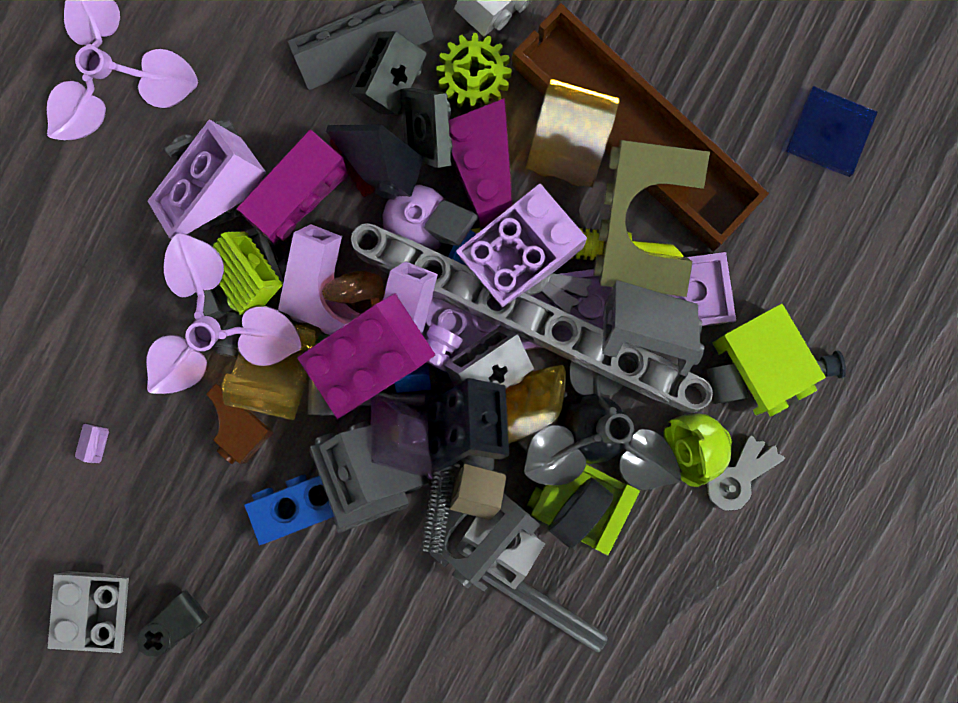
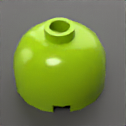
M691 413L671 419L669 421L671 426L666 427L664 430V439L672 449L678 466L682 470V473H680L681 480L689 486L699 487L723 474L731 459L732 440L729 432L717 420L706 414Z

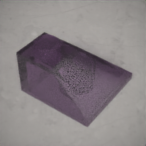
M377 394L371 398L372 463L432 479L435 475H433L432 457L430 456L431 422L428 419V411Z

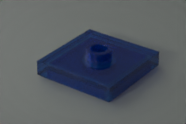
M813 86L809 91L786 152L850 177L855 171L878 112Z

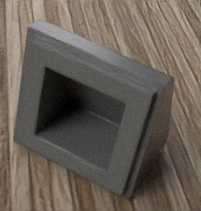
M441 201L424 228L440 243L459 246L471 230L478 216L453 203Z

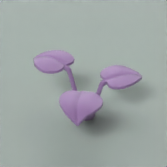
M66 0L64 8L66 31L77 44L86 45L77 52L75 63L77 68L84 73L82 79L86 81L87 90L81 83L76 81L62 82L54 87L47 101V136L57 140H75L92 134L100 127L105 117L106 107L101 99L92 95L95 89L92 79H103L112 70L141 77L138 85L140 95L148 104L158 108H168L180 103L197 87V76L193 68L182 57L164 49H155L145 53L141 62L142 71L112 62L111 57L106 52L98 49V47L103 42L101 37L112 35L119 26L120 11L114 0Z
M184 233L176 234L167 247L164 259V276L171 291L179 297H188L197 292V307L194 313L196 320L188 327L185 334L186 340L178 335H166L158 338L151 345L146 361L148 392L157 394L174 393L190 388L198 383L204 376L207 368V360L199 351L209 350L218 338L225 339L227 336L241 334L238 340V349L241 355L248 362L259 366L278 363L287 356L301 349V340L295 326L284 314L274 308L267 306L250 308L243 314V327H234L227 330H221L219 323L214 318L204 316L205 295L203 290L213 289L220 283L224 273V264L215 248Z

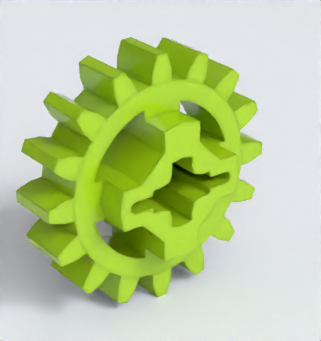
M473 33L472 41H467L463 35H460V44L458 46L452 42L447 43L449 54L440 53L439 60L444 65L437 66L436 68L437 75L443 77L438 80L439 88H448L446 91L447 100L453 99L456 96L457 107L461 108L465 102H469L471 111L476 109V104L479 102L483 106L489 105L491 97L495 101L501 100L499 89L503 91L508 90L509 82L505 79L510 78L512 73L511 68L505 67L510 62L509 55L500 56L503 45L499 43L492 47L491 36H487L483 42L478 41L477 33ZM468 53L461 60H457L461 55ZM481 53L487 55L493 61H488ZM473 67L478 68V73L475 77L470 76L471 68ZM455 83H461L467 91L459 88ZM487 83L492 84L489 88L480 92Z

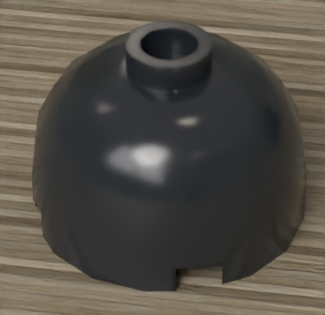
M582 395L571 401L562 411L558 426H563L570 430L573 434L574 442L597 434V423L603 416L607 415V412L600 406L598 395ZM601 396L610 407L616 408V414H624L621 407L612 399ZM599 441L578 449L584 455L586 464H600L616 457L623 447L622 443L607 444Z

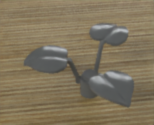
M620 357L618 365L623 372L627 373L625 362ZM571 361L569 365V380L574 391L580 395L593 393V395L599 396V404L607 412V415L598 421L596 426L597 434L574 442L571 431L563 426L550 425L537 431L528 445L523 470L525 476L534 482L544 485H563L572 482L582 474L586 467V459L578 448L603 441L607 444L622 443V447L626 451L620 456L618 466L622 478L630 486L636 489L648 490L679 483L681 481V474L678 462L665 439L655 431L640 429L634 432L632 420L627 415L616 414V408L610 407L601 398L600 394L605 396L613 395L623 385Z

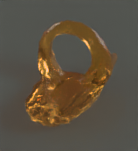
M354 271L341 275L327 283L322 293L324 299L338 303H347L352 310L360 313L355 306V302L370 299L373 307L383 301L385 288L380 275L367 271Z

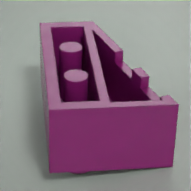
M505 98L448 120L449 136L453 145L450 159L471 208L478 216L477 221L481 230L513 205Z
M310 129L237 207V210L273 244L279 239L283 241L291 235L296 228V224L304 216L313 211L330 192L349 176L343 157Z

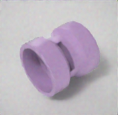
M431 324L427 332V342L436 356L426 363L447 372L443 364L450 360L449 356L450 354L452 355L453 351L459 349L463 339L440 326Z

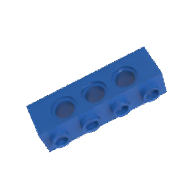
M306 474L286 481L287 488L274 493L271 487L252 495L254 501L245 504V508L259 546L334 517L329 501L325 505H318L312 498L313 489L318 485H323L320 476L307 480ZM284 498H290L296 505V512L291 518L283 517L279 511V504Z

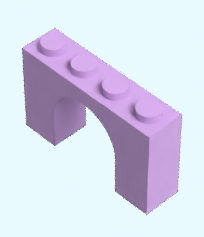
M310 224L293 233L278 311L290 315V318L294 321L312 324L321 328V331L325 334L331 335L361 314L352 310L344 303L335 286L334 272L342 236ZM405 261L390 270L383 300L396 293L423 334L438 274Z

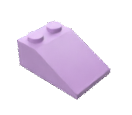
M209 119L149 198L148 203L168 237L173 239L176 234H188L243 202L260 184L266 171L241 137Z

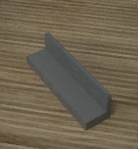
M386 0L291 39L288 43L306 86L311 90L359 70L378 32L396 31L416 46L432 40L434 35L421 0Z

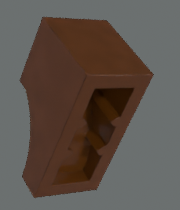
M215 384L206 395L215 405L219 417L218 434L213 439L220 446L217 452L231 464L235 461L239 464H246L274 432L226 388Z

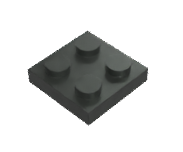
M419 88L401 89L404 143L424 158L423 164L437 168L451 166L450 155L453 145L449 136L448 122L451 108L447 100V93Z

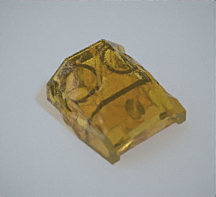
M563 365L531 371L521 382L506 388L509 443L539 431L558 418L562 409L565 392L566 371Z

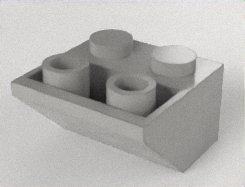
M76 571L54 574L48 649L122 653L129 578L106 573Z

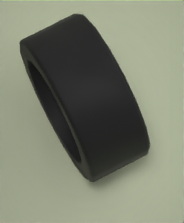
M594 478L587 479L559 510L549 526V532L568 548L576 546L604 515L613 500V494Z

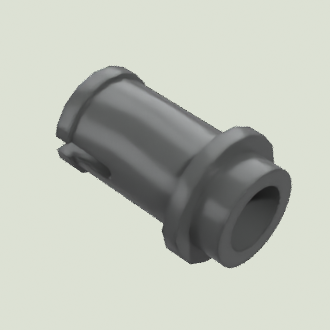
M226 312L223 330L243 327V315ZM241 334L227 336L225 339L215 342V346L218 347L216 353L237 359L238 353H240L238 340Z

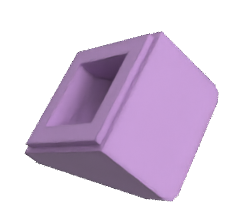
M84 424L75 457L87 463H100L109 434L108 429Z

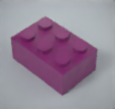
M395 293L353 319L297 357V359L338 419L415 371L436 355Z

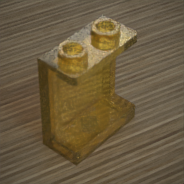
M551 79L543 102L526 169L533 170L541 176H553L567 180L575 186L593 188L620 99Z
M294 325L301 340V349L272 365L259 366L252 364L239 352L232 373L225 374L221 385L224 405L294 420L308 378L307 372L297 357L317 345V332L302 325Z

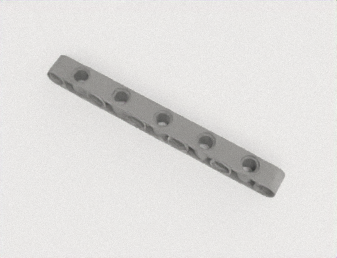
M369 223L361 224L352 233V246L357 256L364 262L379 268L388 275L390 270L405 261L424 269L430 266H437L443 272L440 278L436 280L432 296L498 327L503 326L532 343L649 398L669 404L687 413L698 412L706 407L712 399V387L705 379L691 372L687 376L680 375L677 364L639 346L624 342L616 358L602 354L603 329L526 293L521 294L508 303L501 311L491 310L487 305V301L493 297L492 294L468 266L408 238L393 234ZM372 236L378 239L376 247L372 250L360 248V243L364 238ZM557 326H566L571 331L572 337L566 342L557 341L552 335V330ZM622 356L633 358L636 362V371L633 373L623 372L618 365V359ZM692 386L699 389L702 396L699 404H691L687 401L685 397V389Z

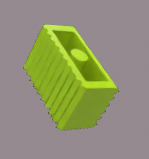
M245 231L224 232L217 239V242L213 244V248L220 254L224 264L223 277L218 285L228 297V305L242 315L250 308L265 306L281 288L283 282L279 280V276L275 275L271 265L267 264L268 261L263 258L264 255L256 248V244L248 237V233Z

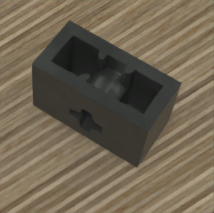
M396 31L378 32L349 94L380 114L398 115L399 111L402 110L401 89L411 88L414 80L419 77L423 69L422 63L427 53Z

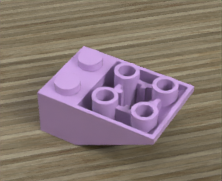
M538 184L456 250V253L498 303L504 307L555 272L584 248L587 237L545 188Z

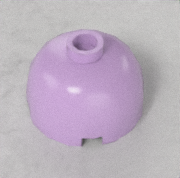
M415 185L411 197L396 196L394 200L389 199L382 215L383 229L436 251L443 243L434 238L424 227L439 203L445 201V199L433 188Z

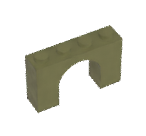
M619 140L618 147L612 146L609 168L615 169L613 183L606 184L604 204L610 205L608 219H601L599 240L604 241L602 255L596 254L593 273L594 276H599L601 286L613 287L616 280L663 294L687 297L693 261L688 257L651 253L638 248L628 236L625 218L632 199L648 186L673 184L704 189L710 155L709 151Z

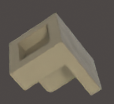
M464 464L455 476L449 510L491 520L501 509L506 476L502 473Z

